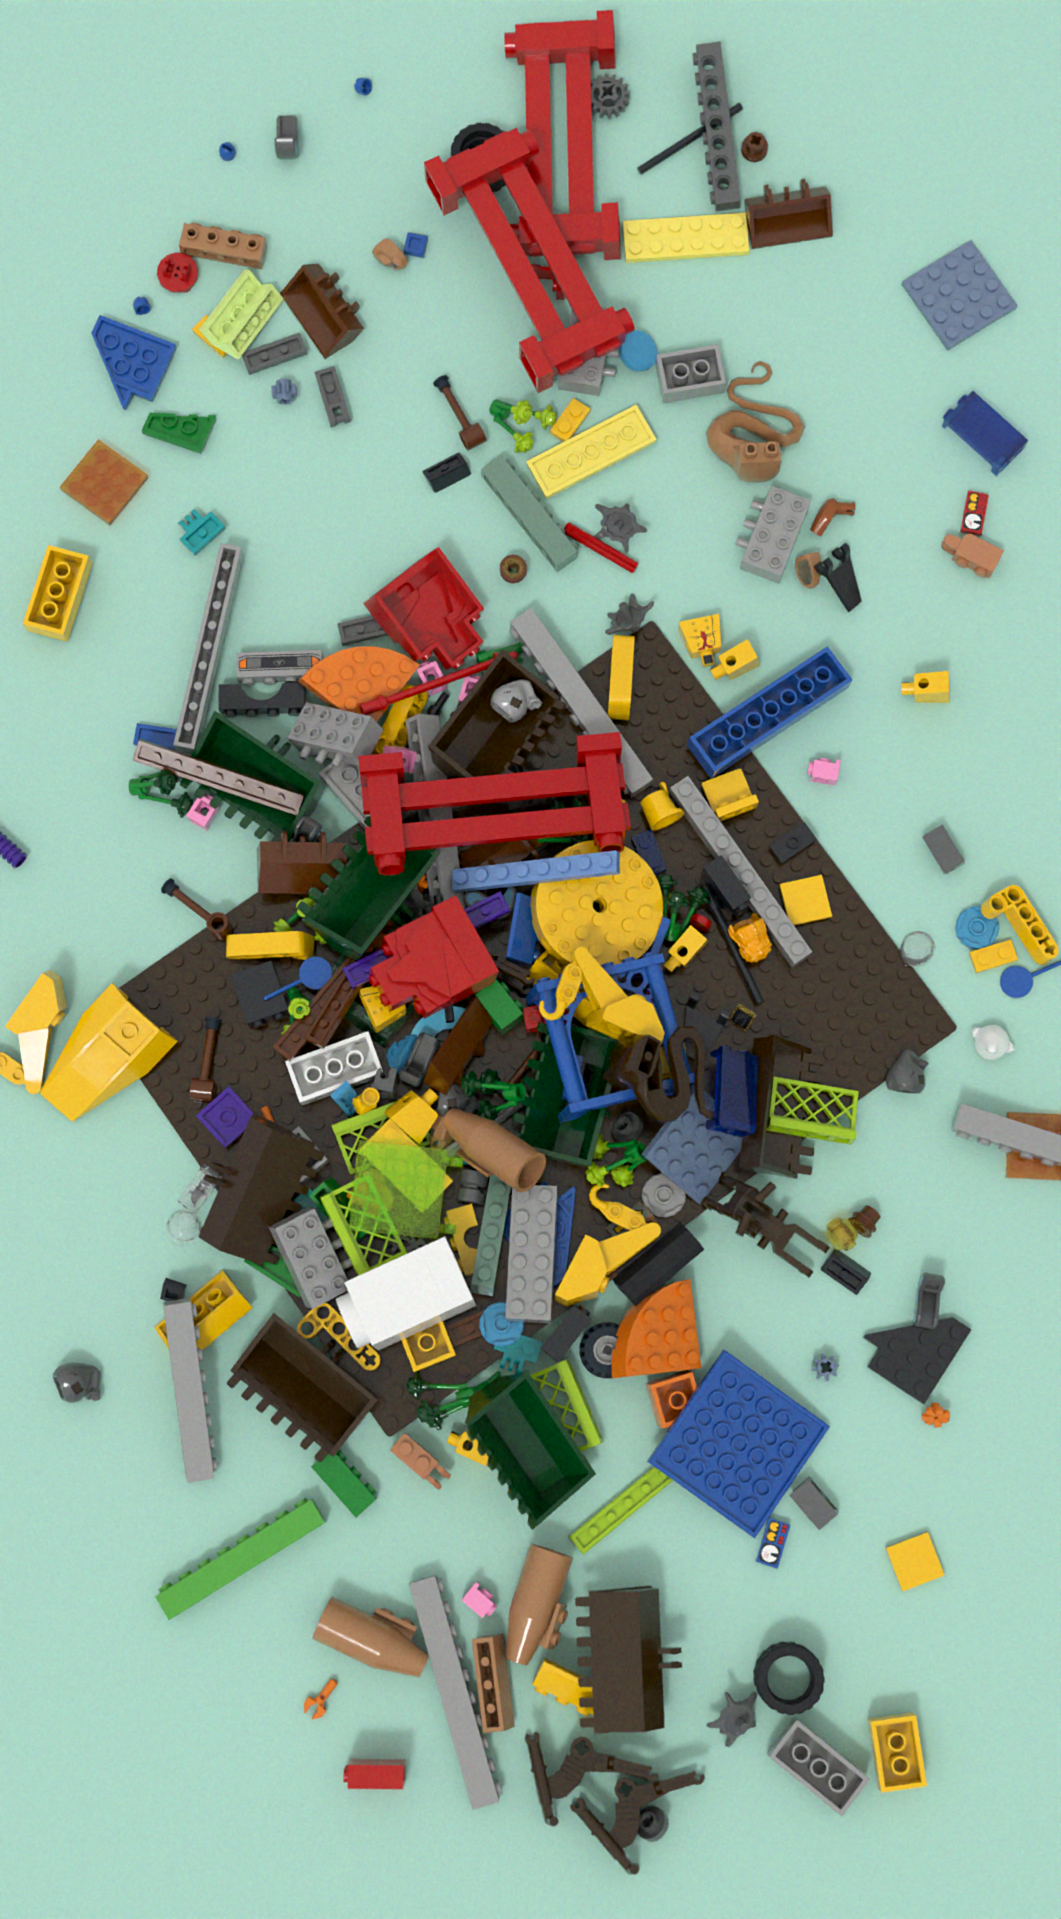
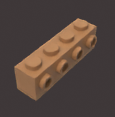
M184 223L179 248L181 253L191 257L262 269L267 244L266 239L259 234L248 235L238 230L226 231L216 226L209 228L198 223Z
M495 1634L472 1639L483 1733L506 1731L515 1727L504 1636L503 1634Z

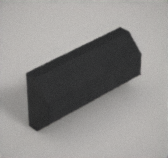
M680 1222L617 1275L613 1282L637 1306L643 1299L654 1293L699 1255L704 1248Z

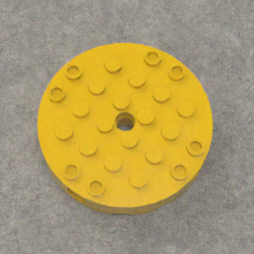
M593 840L568 847L553 858L599 852L598 847L594 846ZM625 846L624 850L620 852V874L538 883L534 885L531 893L530 907L534 931L547 952L563 965L572 963L571 951L578 947H585L600 965L608 962H613L614 965L622 963L621 960L629 957H634L636 960L654 942L663 916V898L655 874L645 860ZM593 902L599 903V912L594 910Z

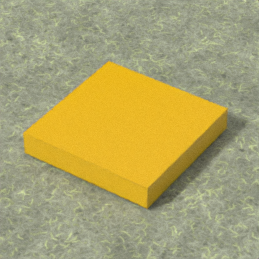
M822 875L779 885L786 915L794 926L832 917Z
M928 1532L885 1548L902 1591L945 1576Z

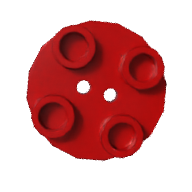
M172 253L160 261L157 267V277L164 289L174 293H187L198 279V268L196 262L190 256L184 253Z

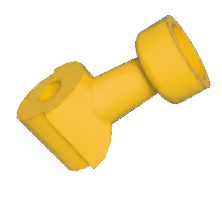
M367 1088L362 1094L352 1099V1105L355 1111L362 1116L377 1107L376 1103L379 1101L380 1095L376 1089Z

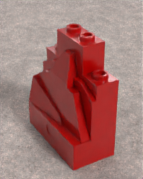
M439 547L426 554L363 603L393 642L399 643L415 662L419 659L425 661L434 653L446 670L451 667L456 669L464 663V657L467 655L471 657L480 650L478 646L484 642L471 625L481 617L479 613L484 608Z
M455 895L433 906L430 913L384 936L381 949L384 955L390 958L371 967L368 979L373 988L377 987L380 992L379 999L384 1007L387 1006L390 1012L414 1000L413 1006L416 1012L422 1014L425 1019L494 984L499 970Z

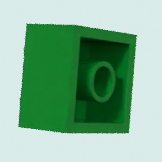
M495 979L494 984L482 989L475 995L502 1036L523 1021L524 1008L517 999H511L510 990L503 981L499 983Z

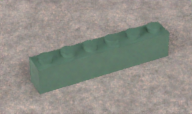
M500 455L481 469L482 478L555 571L559 572L577 559L578 547L572 539L568 540L564 535L566 532L561 524H556L553 521V515L547 507L543 508L539 503L538 495L534 491L530 492L526 487L528 485L522 475L518 476L515 473V467L509 459L505 460Z
M491 1175L471 1283V1293L493 1296L511 1193V1186L495 1175Z

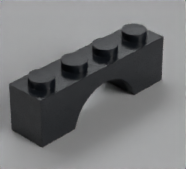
M282 683L277 694L266 700H256L249 697L242 690L240 684H219V711L221 715L228 718H234L240 714H245L247 717H257L258 714L277 717L280 714L286 713L289 716H299L306 704V687L301 683Z

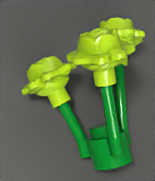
M495 399L491 403L489 413L494 416L493 421L499 423L513 436V439L516 441L514 452L526 453L532 449L534 444L532 439L533 433L526 432V434L521 435L510 428L502 419H507L512 413L514 414L513 420L516 421L517 425H520L522 423L526 424L531 416H535L536 419L540 420L543 430H546L548 426L555 424L557 414L553 411L551 405H548L543 411L537 410L535 412L531 410L532 406L528 400L518 401L517 406H513Z
M599 1134L593 1156L594 1159H602L603 1155L610 1148H628L624 1152L625 1158L609 1166L604 1165L600 1167L592 1161L591 1166L585 1171L588 1181L591 1184H597L599 1187H602L605 1183L604 1175L612 1170V1178L618 1185L625 1187L626 1185L633 1184V1169L640 1163L647 1161L641 1155L646 1146L641 1142L637 1143L636 1139L630 1142L609 1143L604 1140L603 1134ZM626 1162L632 1163L631 1165H624Z

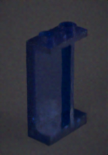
M972 391L968 396L964 394L957 402L958 406L954 410L950 408L945 413L942 427L945 429L948 426L993 466L991 472L997 477L1020 454L1029 440L979 395Z
M719 1046L718 1049L710 1051V1056L717 1058L715 1113L713 1119L706 1120V1129L741 1138L755 1134L758 1056L751 1055L746 1050L736 1051L732 1050L730 1046Z

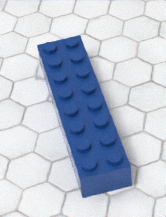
M827 646L689 737L686 745L712 779L848 689L853 680Z

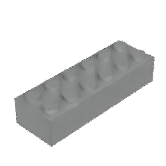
M534 1185L525 1192H518L512 1188L505 1316L509 1322L552 1323L559 1191L557 1186Z

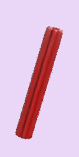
M570 522L564 527L565 534L625 570L631 573L636 571L638 567L637 561Z

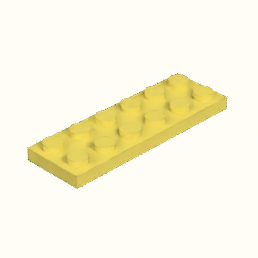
M746 213L623 221L626 263L749 255Z
M634 405L526 461V465L544 497L548 499L656 443L657 439L638 406Z

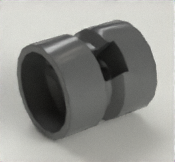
M462 1169L459 1180L462 1187L458 1188L456 1201L484 1205L486 1192L483 1189L487 1187L489 1177L479 1171Z

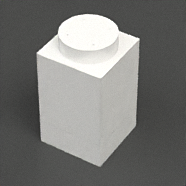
M445 1237L346 1281L345 1285L349 1293L336 1298L343 1320L356 1347L360 1348L371 1343L377 1350H381L476 1306Z

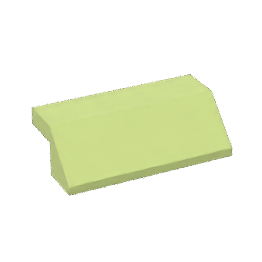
M246 269L240 274L199 330L213 346L239 359L283 301V297L272 284L261 285L252 272Z

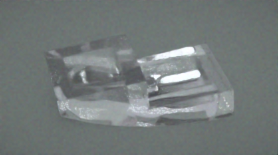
M206 1164L201 1166L193 1181L187 1185L177 1201L194 1215L200 1210L217 1186L203 1180L205 1174L219 1179L222 1178Z

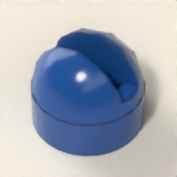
M363 77L358 78L356 84H354L355 91L361 95H368L372 89L371 80Z
M229 142L222 143L219 148L220 157L225 161L233 160L236 156L235 147Z
M137 297L133 301V308L136 314L144 315L151 310L150 303L145 297Z

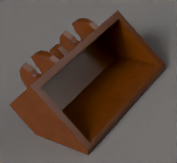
M800 179L799 191L789 192V188L784 187V193L772 195L771 188L767 184L763 186L764 196L744 199L751 249L833 237L831 194L826 186L809 189L805 179Z
M320 264L302 265L284 287L280 295L321 355L326 359L352 343L364 329L354 315L360 309V305L357 301L351 306L348 302H345L342 297V290H337L334 286L340 278L337 272L330 276L328 273H325Z
M522 807V808H520L518 811H516L515 813H521V812H527V811ZM537 839L472 845L458 856L459 865L461 868L522 862L529 859L539 860L541 858L538 852L551 842L538 843ZM485 889L480 891L486 894L491 889Z
M281 831L278 842L260 841L257 847L258 893L308 894L309 890L315 887L323 894L328 887L320 880V876L323 873H327L335 879L339 873L331 866V862L336 858L346 865L347 856L342 852V848L347 843H326V833L320 831V836L318 835L317 842H305V836H300L299 842H287L286 831Z
M477 997L472 999L430 1062L424 1079L425 1084L447 1096L455 1082L461 1085V1079L465 1076L463 1070L472 1056H481L485 1052L483 1039L489 1032L493 1020Z

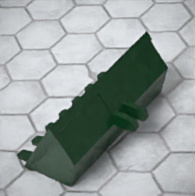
M214 710L191 756L303 793L304 797L296 816L198 783L200 786L194 795L201 799L208 791L213 793L215 796L209 805L214 809L223 801L228 803L230 806L224 815L231 819L238 811L245 816L239 823V826L244 829L253 821L260 825L254 833V836L258 839H262L269 831L275 835L271 841L278 842L281 831H286L287 842H290L293 838L297 822L304 815L311 816L325 787L319 780L284 758L291 747V743L287 741L276 752L273 748L280 741L279 735L276 734L265 745ZM183 778L180 781V786L186 789L193 781Z
M370 816L364 820L368 827H371ZM357 830L353 834V837L361 844L357 851L348 844L342 848V852L350 859L346 865L336 858L331 862V866L339 873L335 879L327 873H323L320 876V880L328 888L323 894L315 887L309 890L308 894L316 901L311 908L303 901L298 904L297 908L305 915L302 921L311 927L335 951L358 961L389 921H392L398 928L406 925L396 915L398 911L407 919L413 920L415 918V914L404 902L440 855L439 851L435 849L405 851L406 864H404V871L397 875H382L378 873V867H375L374 854H367L366 835Z
M539 1022L537 1031L546 1034L544 1043L536 1040L533 1041L532 1049L541 1052L539 1061L531 1058L528 1059L527 1067L536 1070L534 1079L523 1077L522 1084L531 1088L529 1097L525 1096L523 1101H518L519 1104L526 1106L524 1115L519 1113L513 1114L512 1121L521 1124L519 1133L510 1132L543 1153L547 1159L590 1167L603 1118H610L611 1113L606 1110V1107L588 1111L581 1118L562 1123L559 1122L558 1114L568 1105V1102L561 1100L564 1087L547 1025ZM571 1026V1038L576 1055L584 1057L582 1062H586L594 1068L587 1091L588 1099L610 1094L612 1083L604 1080L603 1075L605 1070H608L610 1052L614 1050L615 1043L618 1040L601 1032Z
M528 1371L499 1376L470 1396L465 1421L468 1426L467 1436L471 1441L476 1438L478 1441V1452L481 1456L485 1455V1453L487 1454L488 1467L491 1471L495 1470V1468L498 1470L499 1483L501 1486L505 1485V1483L508 1485V1496L511 1500L517 1498L518 1511L521 1515L528 1514V1525L531 1529H534L596 1475Z

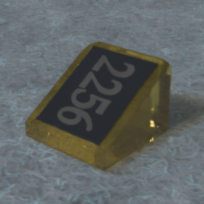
M739 1003L729 1017V1021L746 1031L755 1019L756 1013Z

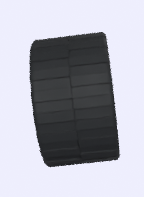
M490 123L470 124L460 130L458 135L455 136L451 145V157L467 149L471 150L504 131ZM500 179L490 184L489 187L494 193L501 190L505 183L503 179Z
M790 1641L770 1645L757 1659L753 1671L754 1685L758 1695L768 1707L780 1714H802L804 1711L810 1710L819 1701L825 1683L824 1670L818 1658L803 1645ZM784 1656L799 1658L806 1664L810 1673V1683L806 1692L793 1700L777 1697L768 1685L767 1677L771 1665L777 1659Z

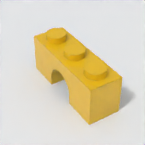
M469 1204L446 1211L447 1217H444L447 1230L452 1229L454 1238H451L450 1242L453 1252L458 1250L460 1259L456 1261L461 1272H464L465 1277L473 1274L477 1249L468 1247L464 1242L466 1232L478 1227L473 1206Z

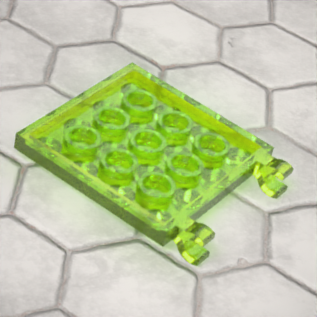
M358 1140L349 1230L438 1239L439 1232L455 1234L456 1225L440 1223L446 1166L462 1167L463 1158L447 1157L448 1150Z

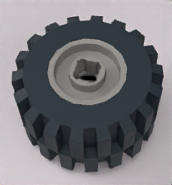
M612 1322L596 1324L588 1329L580 1342L579 1355L582 1364L590 1373L597 1377L612 1378L611 1359L612 1351L616 1346L618 1338L616 1336L620 1326Z

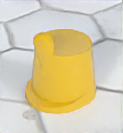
M663 781L659 783L661 790L651 793L640 802L649 826L653 831L673 824L684 815L683 809L676 808L670 799L666 783Z

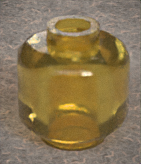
M837 1217L826 1225L825 1236L835 1250L844 1249L848 1251L856 1245L855 1240L858 1237V1232L848 1219Z

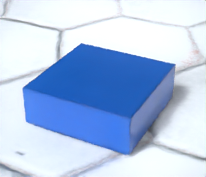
M408 232L403 251L404 254L424 258L428 236Z

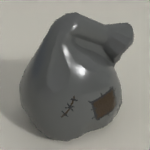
M912 1049L904 1050L887 1073L886 1086L888 1090L920 1094L924 1090L926 1082L923 1071L929 1065V1062L920 1059Z
M456 1082L447 1096L436 1090L439 1098L434 1102L433 1110L440 1116L444 1117L452 1108L475 1114L479 1107L478 1100L474 1095L468 1098L467 1094L461 1090V1085Z
M66 1363L54 1371L52 1375L63 1401L75 1403L81 1401L84 1397L87 1400L92 1399L93 1401L101 1399L99 1392L101 1373L97 1367L83 1363Z

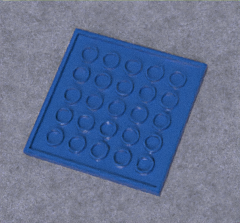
M723 1349L647 1462L755 1538L830 1426Z

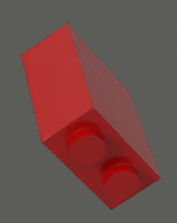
M351 1759L349 1764L345 1765L343 1782L348 1783L347 1789H403L405 1785L406 1759Z

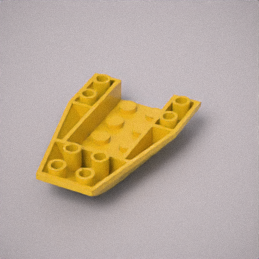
M111 983L82 1014L43 1085L40 1094L73 1122L146 1075L178 1040L162 1026L160 1028L128 1001V996L114 983Z

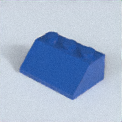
M517 893L506 960L517 966L531 968L533 962L538 959L539 950H536L535 946L536 941H539L532 925L531 897Z

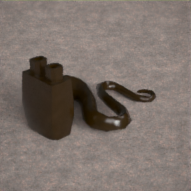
M693 1026L677 1027L667 1042V1056L673 1086V1096L671 1098H668L663 1090L660 1060L661 1041L651 1035H634L617 1041L614 1050L610 1052L608 1070H605L603 1075L604 1080L622 1089H632L646 1113L661 1123L676 1121L687 1110L691 1098L688 1072L682 1055V1042L684 1039L689 1038L695 1049L694 1096L699 1113L707 1119L721 1118L726 1112L731 1091L735 1086H739L742 1089L743 1097L741 1100L734 1099L733 1101L740 1103L747 1098L746 1085L740 1080H733L726 1086L719 1108L713 1112L706 1108L704 1099L706 1051L703 1038Z

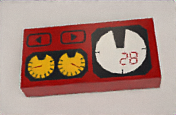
M973 491L967 492L960 529L961 533L976 536L982 535L989 494Z

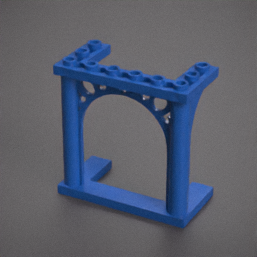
M650 952L642 955L643 958L635 960L634 957H629L621 960L622 963L614 965L613 962H608L600 965L621 989L641 995L646 998L647 1002L653 1004L665 1032L662 1045L669 1066L667 1042L677 1029L678 1024L661 967L665 962L663 954L656 955L655 952ZM562 974L553 980H550V977L537 980V983L533 985V988L530 989L525 997L527 1005L536 1004L539 1008L540 1001H544L545 1010L548 1013L555 1012L557 1007L556 989ZM626 974H628L626 976L625 983L618 982V977H620L619 979H622ZM643 978L642 984L639 987L635 988L630 983L631 980ZM647 984L649 988H647L646 990L649 992L650 995H645L642 991L647 986ZM585 991L583 993L577 992L575 1002L567 1007L569 1009L567 1015H562L559 1019L552 1021L544 1018L568 1101V1105L558 1114L560 1123L581 1118L591 1110L637 1099L632 1089L592 1099L587 1097L571 1038L572 1017L579 1003L587 996ZM682 1042V1055L688 1072L689 1085L691 1087L694 1085L695 1073H691L685 1048ZM672 1079L662 1081L665 1095H673Z

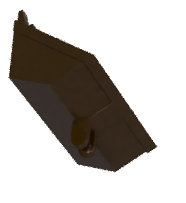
M502 649L464 700L459 702L458 708L454 712L452 711L448 721L429 744L428 749L431 751L432 762L449 779L513 773L508 770L511 764L522 766L525 762L524 758L518 756L523 750L531 753L536 746L529 742L532 736L540 739L545 736L546 732L539 728L541 724L552 725L556 721V718L550 715V712L553 709L563 711L566 704L559 701L561 698ZM521 679L528 680L533 687L535 695L543 703L538 709H527L526 715L520 720L509 722L491 707L492 694L497 688L506 683Z
M777 1035L754 1038L746 1106L730 1103L726 1108L727 1110L745 1112L739 1161L740 1168L748 1172L778 1175L797 1179L798 1174H812V1167L800 1165L799 1158L800 1155L812 1157L814 1155V1148L801 1146L802 1137L766 1131L772 1078L780 1077L803 1082L821 1083L822 1074L811 1073L809 1070L810 1063L823 1065L824 1056L811 1054L812 1049ZM777 1083V1092L781 1097L790 1092L784 1084ZM799 1088L796 1091L803 1101L811 1096L806 1088ZM732 1090L730 1097L742 1098L743 1093L742 1091ZM793 1094L784 1099L791 1110L800 1104ZM781 1103L775 1106L774 1115L784 1116L788 1113ZM802 1106L794 1111L795 1115L801 1120L809 1117Z
M254 1112L229 1167L210 1162L209 1167L212 1170L225 1174L222 1179L206 1174L203 1178L206 1182L220 1186L198 1237L221 1252L249 1260L254 1264L262 1266L264 1261L277 1264L279 1257L268 1252L272 1244L276 1245L269 1226L285 1219L284 1215L287 1209L294 1212L300 1211L302 1205L291 1199L294 1192L302 1195L308 1194L309 1187L300 1184L299 1181L302 1175L310 1178L315 1177L317 1171L306 1165L309 1158L322 1161L324 1153L314 1149L315 1143Z
M273 1313L230 1370L233 1375L227 1381V1385L230 1388H234L241 1380L247 1384L248 1387L241 1397L248 1401L255 1392L263 1399L256 1406V1409L263 1413L269 1405H272L277 1412L270 1421L274 1425H278L286 1417L292 1424L287 1428L285 1434L292 1438L299 1429L307 1436L300 1443V1447L307 1450L313 1442L317 1443L321 1449L314 1458L318 1462H322L328 1454L334 1457L350 1435L362 1423L378 1399L336 1365L346 1352L344 1348L339 1349L332 1360H330L325 1355L334 1347L336 1342L333 1339L319 1351L279 1316Z
M647 1585L589 1591V1597H576L575 1605L577 1607L589 1606L590 1617L576 1618V1626H590V1637H578L577 1646L591 1647V1657H579L577 1662L579 1667H592V1677H580L578 1685L579 1687H592L593 1697H581L579 1699V1706L593 1707L594 1716L581 1718L580 1727L594 1728V1734L648 1732L665 1728L662 1669L682 1668V1662H663L662 1654L676 1655L682 1652L681 1647H661L659 1589Z

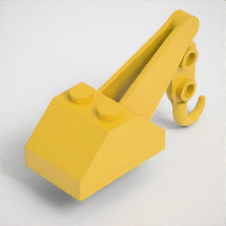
M585 947L573 949L570 954L572 963L565 966L556 989V1010L553 1013H548L544 1008V1001H540L539 1010L541 1015L551 1021L559 1019L565 1009L575 1000L579 986L582 983L594 1010L589 1013L585 1023L586 1026L618 1041L634 1035H651L662 1043L665 1032L653 1004L647 1002L645 997L638 994L628 997Z
M52 970L43 972L5 1026L19 1036L23 1065L8 1054L0 1052V1074L16 1085L25 1084L30 1094L39 1093L43 1087L52 1026L59 1025L66 1016L64 1011L67 1008L62 977Z
M604 1183L602 1187H599L597 1184L594 1185L590 1190L589 1199L592 1205L598 1208L609 1221L628 1230V1232L601 1242L585 1235L555 1294V1301L566 1307L597 1298L600 1292L604 1294L610 1279L607 1276L660 1236L661 1228L657 1223L647 1224L642 1214L618 1202H605L597 1198V1191L600 1188H609V1184Z

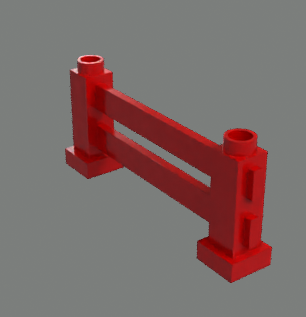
M613 10L596 11L597 20L515 24V32L504 33L505 57L517 58L518 65H525L526 131H531L539 148V154L530 157V165L527 166V170L573 255L603 252L604 260H621L618 202L601 203V212H594L590 61H599V70L616 69ZM566 63L569 214H553L550 64ZM519 216V223L510 224L526 256H543L522 216Z
M515 128L508 132L504 131L471 150L467 149L448 158L444 163L438 155L424 162L425 181L444 216L459 209L458 199L466 198L535 327L541 341L538 342L535 335L520 341L519 359L537 393H540L553 386V377L557 375L563 376L583 366V362L596 356L600 358L621 348V344L625 342V335L635 331V328L625 308L615 311L613 306L602 310L526 168L530 165V157L539 154L537 142L530 130L519 133L518 129ZM500 179H503L578 320V323L566 329L489 187L490 184Z
M620 732L576 736L575 756L577 767L424 782L405 783L402 752L358 756L364 815L370 814L371 827H365L367 854H374L375 867H378L379 874L390 876L404 871V864H406L405 851L592 834L594 846L598 847V852L617 850L620 853L624 850L626 830L631 829L628 803H622L621 791L625 790L623 764L621 763L622 743ZM581 794L588 795L589 806L402 824L401 811Z

